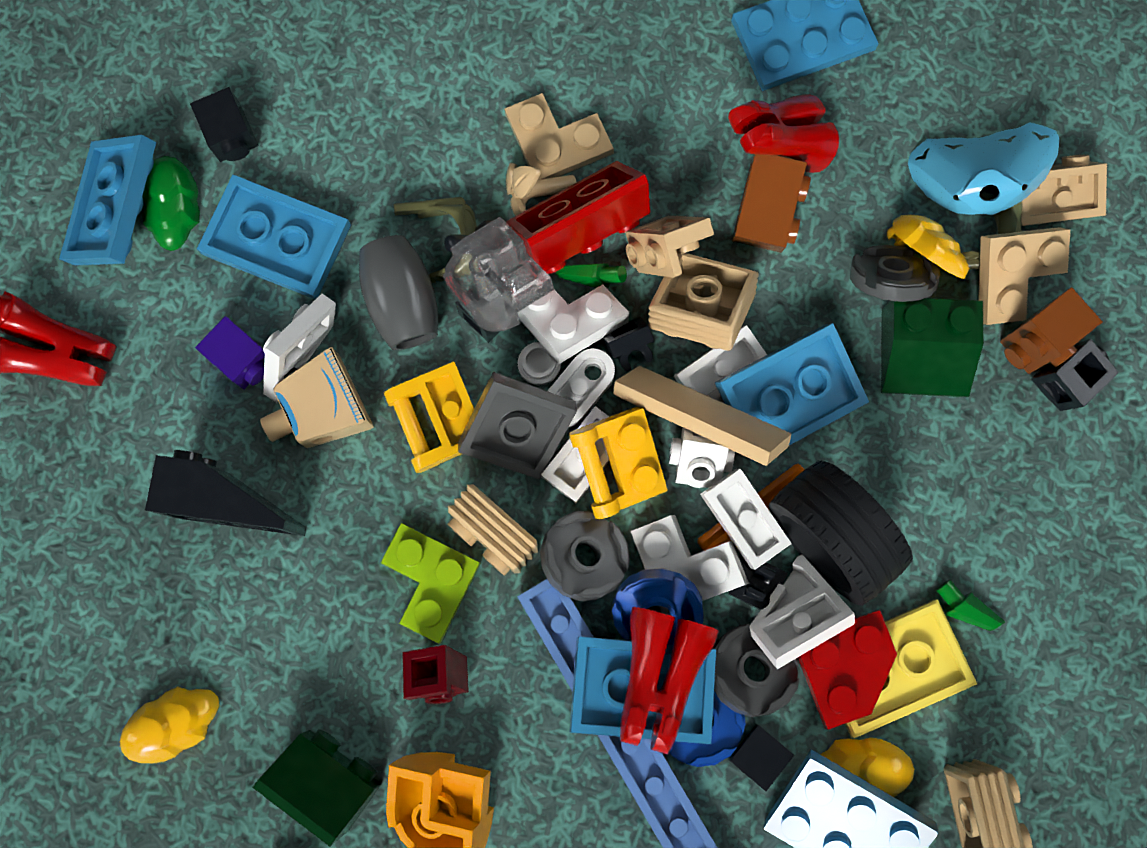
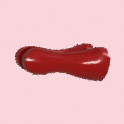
M811 94L797 95L770 104L764 101L752 100L732 109L728 115L729 123L736 134H744L740 139V144L745 153L781 155L807 162L805 172L814 173L826 169L834 159L839 147V134L834 123H818L825 114L826 109L821 100Z
M6 291L0 295V334L55 348L54 350H41L0 337V373H26L84 386H102L107 372L87 362L79 361L77 357L80 353L88 357L110 362L117 348L114 343L96 334L71 327L50 318L23 299Z
M632 607L630 615L632 641L631 670L621 717L620 741L638 746L646 727L648 712H656L657 716L653 725L650 749L668 754L678 735L694 681L716 642L719 630L693 621L679 619L677 621L669 668L663 685L658 690L659 675L675 617L653 610Z

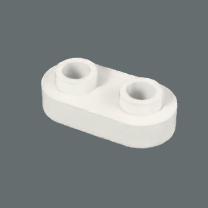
M586 349L580 352L548 389V392L576 401L577 412L569 427L579 424L613 382L615 373L613 360L606 352L600 349ZM590 366L598 367L601 371V376L596 380H590L585 376V370Z

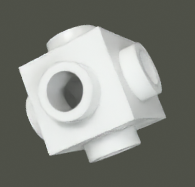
M682 428L681 439L672 438L669 464L677 465L675 483L687 484L696 488L711 487L722 479L723 472H732L735 451Z

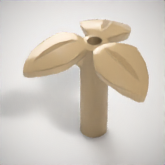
M510 163L506 175L507 195H512L510 203L514 215L517 216L526 211V203L530 198L555 195L577 183L575 176L567 175L538 180L541 174L540 169L531 166L517 167L516 164Z

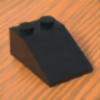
M174 450L173 457L156 455L145 511L182 520L305 536V526L230 473L216 468L217 461L202 458V454L184 450Z

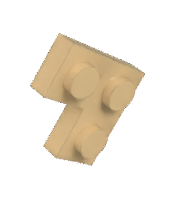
M543 93L504 109L528 166L541 170L538 180L562 176L614 154V148L597 113L558 128Z
M1058 227L981 236L978 301H983V324L991 325L1026 320L1028 278L1068 273L1070 229Z

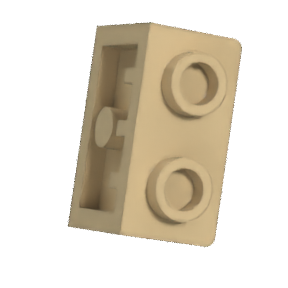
M1089 155L1062 157V164L1052 165L1046 179L1022 201L1021 226L1106 216L1107 164L1089 161ZM1023 184L1022 190L1028 187L1027 184Z
M667 216L625 232L628 240L626 253L629 262L637 269L638 273L671 278L677 277L682 274L677 254L699 248V240L714 235L711 220L709 217Z

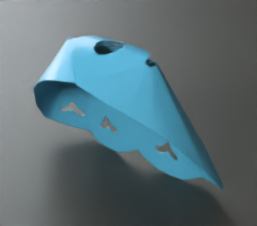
M1029 122L1019 128L996 132L981 138L926 139L911 152L908 166L913 181L928 198L943 208L957 214H988L992 216L1026 199L1046 179L1058 156L1059 136L1056 130ZM1032 132H1036L1041 136L1047 135L1049 137L1039 140V138ZM1013 136H1016L1012 139L1011 142L998 141L1000 139H1009ZM945 145H950V146L963 145V146L957 147V148H955V149H951L950 147L945 146ZM928 148H930L927 152L925 159L915 160L917 157L922 156L924 152ZM1023 184L1028 186L1025 190H1022ZM987 185H994L999 189L998 196L991 200L981 199L979 194L982 188ZM957 195L959 200H954L953 196Z

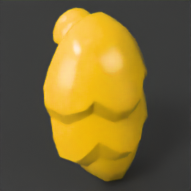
M913 214L901 215L893 220V226L887 230V238L889 240L891 238L895 239V246H905L907 244L945 271L965 279L970 269L968 262L961 253L959 243L945 233L942 225L925 216Z
M177 686L166 691L158 699L145 703L131 716L122 730L119 741L122 753L129 760L138 763H159L175 758L183 750L197 745L206 738L208 725L218 711V696L212 690H187Z
M871 737L862 740L839 739L835 740L827 751L820 754L892 797L904 791L913 781L915 769L911 758L899 747L882 739Z

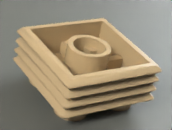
M688 253L677 254L682 274L674 278L663 277L648 307L650 310L648 313L649 328L663 332L671 337H681L699 342L713 349L732 350L756 295L759 273Z
M474 484L467 485V491L461 492V498L454 499V505L448 506V513L453 518L447 525L470 546L478 540L487 548L482 556L504 576L509 570L514 573H521L520 567L527 566L526 560H532V553H538L537 540Z
M973 759L972 762L964 761L963 764L956 762L954 766L946 764L944 773L962 848H1033L1027 827L1024 823H1018L1014 804L1020 803V791L1011 773L1007 774L1001 768Z

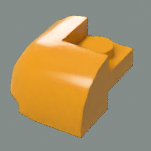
M420 752L394 761L389 765L386 803L388 828L394 827L400 840L408 848H485L494 812V807L488 806L491 771L455 763V754L443 752Z

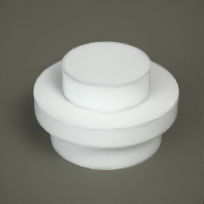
M540 342L527 345L518 357V369L521 376L533 385L548 384L560 372L561 363L558 364Z

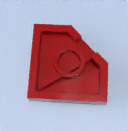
M880 610L856 617L854 625L798 657L821 721L827 730L871 715L897 656Z

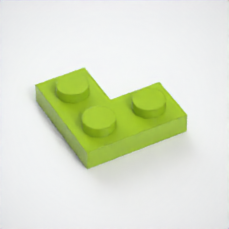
M401 523L381 561V564L419 582L399 624L441 644L481 563Z

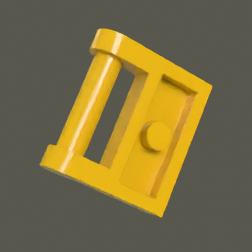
M455 362L403 382L384 392L388 406H393L413 453L414 458L411 462L416 473L424 472L438 466L440 463L462 455V453L458 452V441L474 411V406ZM421 394L442 445L432 450L428 446L409 400Z
M634 407L569 433L573 448H578L592 492L594 502L591 504L595 519L611 517L621 509L668 491L644 408ZM600 438H603L619 492L610 494L595 442Z

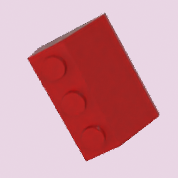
M615 161L511 218L506 223L528 266L537 275L542 273L551 274L562 269L567 263L566 260L578 253L586 254L602 246L603 239L616 232L625 233L640 224L639 219L650 214L649 183L644 173Z

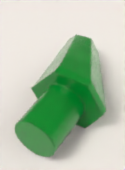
M608 263L566 265L556 272L559 278L594 288L601 285L608 288L610 283H624L627 278V271L623 265L609 266Z
M951 580L946 581L936 590L951 607L946 612L947 616L988 631H992L1005 623L1001 617L975 597L972 592L964 596Z

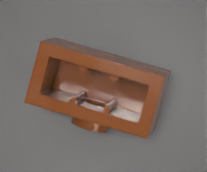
M754 154L732 242L780 253L786 248L787 243H795L800 226V219L794 218L797 201L805 202L811 177L804 176L807 162L777 155Z
M1071 287L1035 312L1000 342L1006 348L1004 354L1007 360L1014 367L1024 369L1030 374L1049 362L1054 367L1062 364L1078 351L1074 345L1103 321Z

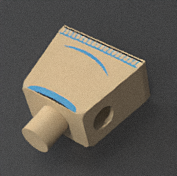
M333 347L326 349L276 384L273 390L281 409L260 419L263 430L271 442L293 432L298 443L306 448L374 428L340 355Z

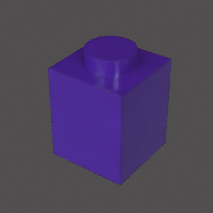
M226 316L195 347L232 382L244 390L249 384L254 386L264 379L265 353L263 348Z

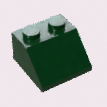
M933 298L907 302L889 301L882 309L881 393L969 397L984 344L983 301Z
M318 729L316 733L308 730L296 737L252 788L331 847L351 829L382 784L374 778L377 771L369 763L359 757H354L351 761L340 753L338 748L341 744L329 733Z

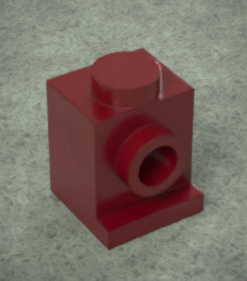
M447 645L402 652L404 699L425 698V703L443 704L451 702L453 697L458 694L469 692L467 656Z

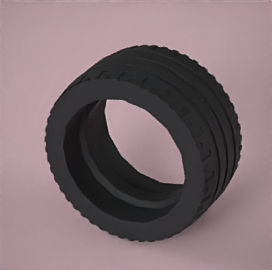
M820 460L806 468L779 491L769 503L771 514L800 555L803 554L835 591L856 605L863 606L877 597L878 594L885 590L888 585L894 582L906 570L913 560L912 551L905 536L884 508L857 481L829 462Z

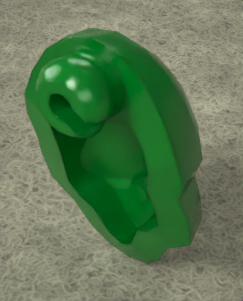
M162 156L154 160L153 168L147 176L142 195L143 225L152 232L159 245L166 250L174 251L182 247L190 231L199 223L198 188L192 174L182 162L175 157Z

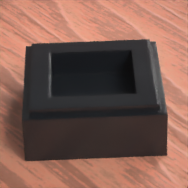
M756 724L728 760L767 792L794 757V754Z

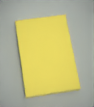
M938 599L885 621L897 656L872 714L845 724L851 738H857L977 685L976 679Z

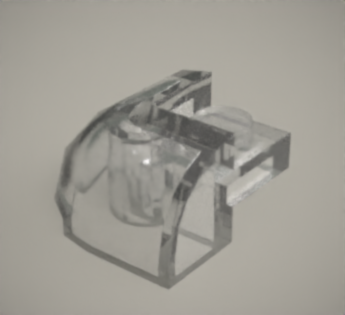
M501 217L466 236L451 248L453 255L445 267V274H442L456 301L480 328L490 332L506 331L519 325L520 321L517 312L554 290L551 277L527 254L524 240Z

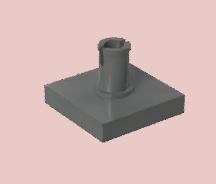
M493 372L458 441V452L540 479L541 474L546 469L577 412L576 401Z

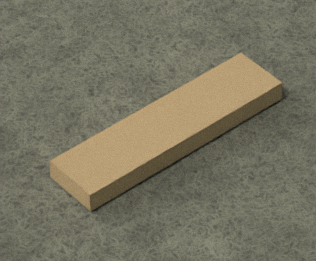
M642 366L636 367L615 381L613 394L617 397L644 408L655 415L762 465L767 466L789 447L791 433Z

